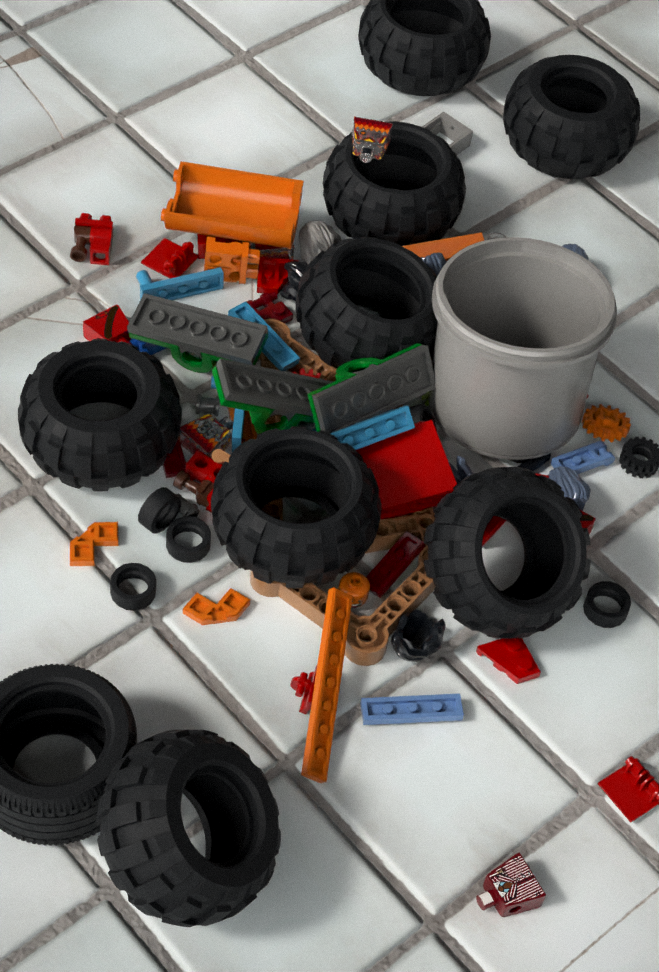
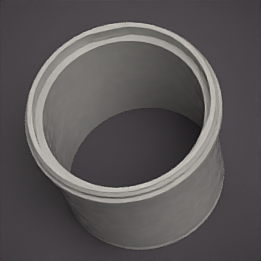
M506 237L477 242L460 250L442 267L434 282L432 291V307L438 324L432 364L435 376V389L429 391L428 403L434 420L439 428L453 441L485 456L508 460H523L541 457L557 451L573 438L579 428L598 353L613 335L617 321V307L612 288L601 271L590 261L565 247L531 238Z

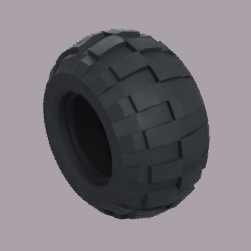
M370 0L360 18L358 40L361 55L364 56L366 66L384 84L411 95L437 96L457 91L478 75L489 53L491 31L488 18H485L484 9L478 0Z
M559 55L541 59L520 72L506 96L503 122L506 135H509L510 145L520 158L528 162V165L554 177L585 179L586 177L599 176L611 170L617 163L620 164L631 151L639 132L640 105L628 80L611 66L586 56Z
M389 121L386 123H392L388 134L385 131L381 133L380 130L376 132L375 129L372 131L370 129L365 130L364 127L356 129L359 134L361 131H365L368 136H372V133L373 137H377L380 134V138L386 136L385 139H390L386 149L383 147L377 149V145L372 143L370 146L375 145V147H370V149H374V151H371V155L362 153L360 147H363V145L353 144L352 134L355 133V130L347 135L340 145H336L326 162V169L323 175V196L329 216L333 217L335 225L347 237H374L405 246L440 240L445 236L448 229L453 227L463 208L466 195L465 176L459 158L449 147V144L440 136L421 126ZM363 142V143H362V144H367V145L364 146V147H366V148L369 147V143H367V142ZM353 145L357 149V155L353 154ZM384 151L381 159H376L378 154ZM360 155H368V156H371V157H373V158L364 157V156H360Z
M361 237V239L349 238L334 243L326 251L322 250L307 265L299 282L296 297V320L300 323L301 334L309 347L318 353L320 359L330 367L334 366L335 368L360 358H377L382 360L417 343L428 346L431 358L434 354L438 324L432 307V291L437 278L436 274L418 255L388 240ZM357 305L368 307L381 314L384 318L370 314Z
M93 339L92 341L82 343L79 341L70 343L62 347L60 352H52L37 364L33 374L28 375L20 395L18 407L20 436L29 454H33L36 464L46 474L51 475L53 478L59 477L61 482L77 489L87 487L92 488L93 491H108L109 488L118 486L123 489L138 483L142 476L148 477L155 473L164 464L167 453L171 454L179 439L182 420L179 393L171 375L166 374L162 363L147 352H139L138 347L122 341L113 342L107 339ZM98 402L113 403L130 409L123 416L105 421L83 419L70 412L79 406Z
M291 426L290 429L286 430L275 428L262 432L256 439H249L243 442L232 452L229 457V463L224 462L214 481L211 497L212 523L221 546L226 545L229 558L240 569L253 571L254 578L268 584L277 581L286 583L287 588H303L304 583L313 582L319 586L330 583L336 579L339 573L350 572L361 561L365 551L367 552L376 538L382 503L378 495L379 488L371 468L367 467L362 456L348 443H340L335 435L322 430L316 432L306 430V427ZM297 497L318 504L326 511L329 518L313 523H291L270 516L262 508L276 499Z
M522 467L491 468L474 473L461 480L453 487L454 491L447 493L437 504L433 511L435 513V520L433 524L427 526L424 543L428 545V560H424L426 576L432 578L436 586L433 592L442 607L452 609V612L455 614L453 616L455 620L467 628L479 631L488 637L503 639L525 638L536 632L547 630L563 618L561 615L565 611H569L575 606L582 594V580L587 579L589 575L591 560L586 559V545H591L588 529L582 528L580 522L582 514L573 499L564 497V491L561 490L562 487L543 475L537 476L535 472ZM493 516L508 521L519 533L524 546L522 571L516 581L502 591L490 580L482 558L483 535Z
M188 729L169 730L147 738L133 746L125 757L119 760L105 781L107 784L104 788V794L99 799L96 822L100 825V835L97 841L100 854L105 857L110 869L108 875L120 891L127 893L128 901L145 915L161 918L163 923L181 927L208 926L235 916L257 898L256 894L268 885L273 875V869L276 865L275 856L279 854L281 831L278 823L279 810L276 799L273 797L268 785L269 782L261 768L255 766L251 761L249 754L234 742H226L217 733L207 730ZM182 793L192 803L201 820L206 841L205 857L194 847L185 831L181 815Z

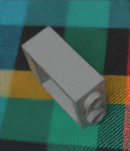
M442 112L422 126L435 135L440 132L454 141L449 147L456 155L464 151L471 144L473 131L445 112Z

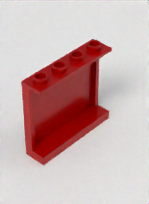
M432 420L417 422L414 424L415 428L356 450L375 476L379 488L378 495L382 503L380 520L395 518L437 506L447 493L454 491L453 487L457 485V482Z

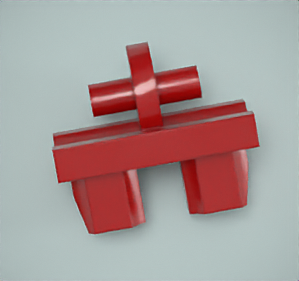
M317 665L315 671L310 672L309 675L302 672L300 676L294 677L291 680L290 685L296 691L295 695L302 697L299 712L303 714L311 710Z

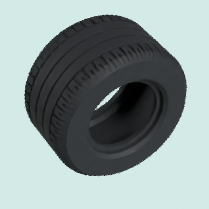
M45 664V666L39 665L23 669V671L20 670L18 673H13V675H9L8 678L0 681V829L3 832L16 837L18 840L21 839V841H26L27 843L32 842V844L37 843L38 845L43 844L45 846L47 844L49 846H52V844L57 846L58 844L78 842L100 832V825L96 822L99 799L104 794V788L107 784L105 781L119 760L124 758L130 749L137 744V728L133 712L122 693L103 676L79 666ZM48 735H66L76 738L92 751L96 762L86 772L73 779L57 783L36 782L19 775L13 770L19 753L32 741Z

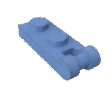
M598 441L552 458L551 465L553 468L559 466L568 467L575 470L577 474L601 465L608 466L615 461V457L611 452L607 451V446L603 441Z

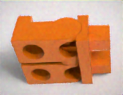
M207 237L204 271L221 267L224 272V282L239 281V284H245L246 278L257 279V264H259L260 250L249 249V242H243V244L239 242L223 243L215 242V237Z

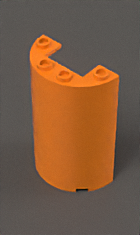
M182 161L179 168L174 170L173 182H176L174 199L170 198L168 200L166 209L163 208L161 212V221H164L166 229L292 249L298 224L304 181Z

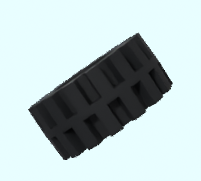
M638 436L634 440L630 438L628 442H625L620 454L619 463L621 468L626 469L625 472L627 474L632 473V477L637 475L643 479L644 476L649 478L651 474L654 475L659 468V445L657 443L653 444L651 439L649 441L646 440V437L639 439ZM640 454L648 460H639L634 455Z

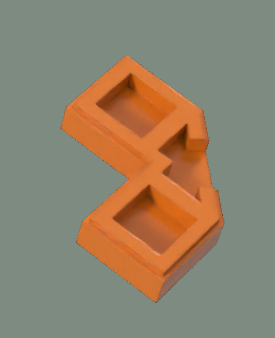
M94 522L81 536H77L70 541V566H94V546H118V522Z
M232 588L228 590L217 604L196 593L183 608V614L201 625L237 621L250 605V599Z

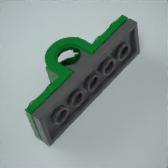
M146 293L143 294L127 326L129 338L170 348L173 359L179 365L197 373L211 371L220 358L256 365L269 337L266 325ZM187 352L195 353L196 355H198V356H199L200 358H202V359H199V358H197V357H194V356L190 355V354L187 353Z
M417 343L382 360L377 358H360L344 363L336 369V381L307 395L317 432L322 430L332 433L381 415L435 389V376L428 346Z
M221 358L212 369L221 406L249 411L252 424L258 434L275 428L279 430L290 429L291 426H297L300 421L314 423L307 394L334 382ZM284 415L280 417V422L266 424L269 417Z

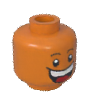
M350 572L342 576L338 589L353 596L351 608H357L366 603L369 596L370 583L363 574Z

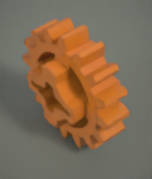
M599 404L598 408L594 405L591 406V409L587 408L582 419V427L587 429V434L593 433V438L601 437L602 441L608 439L610 442H613L614 439L621 441L622 437L626 438L631 424L629 423L630 418L625 417V412L620 413L619 408L611 409V405H608L606 408L602 404Z

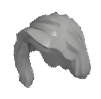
M309 221L299 231L302 260L309 264L322 250L326 251L332 244L340 242L341 237L322 221Z

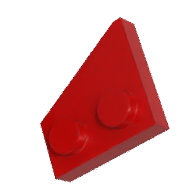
M260 257L257 293L270 294L276 292L278 295L288 282V272L284 269L285 263L299 260Z
M501 638L477 646L476 652L479 656L484 655L494 662L493 666L499 671L506 673L508 678L516 684L540 676L541 671L522 638Z

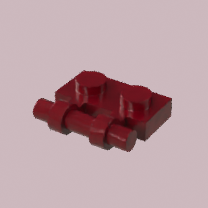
M276 292L264 293L254 301H246L263 320L275 319L283 323L293 320V313L282 301L275 304L272 302L278 299ZM261 306H264V307H265L264 309H262V310H260V311L257 310V308H259V307H261Z

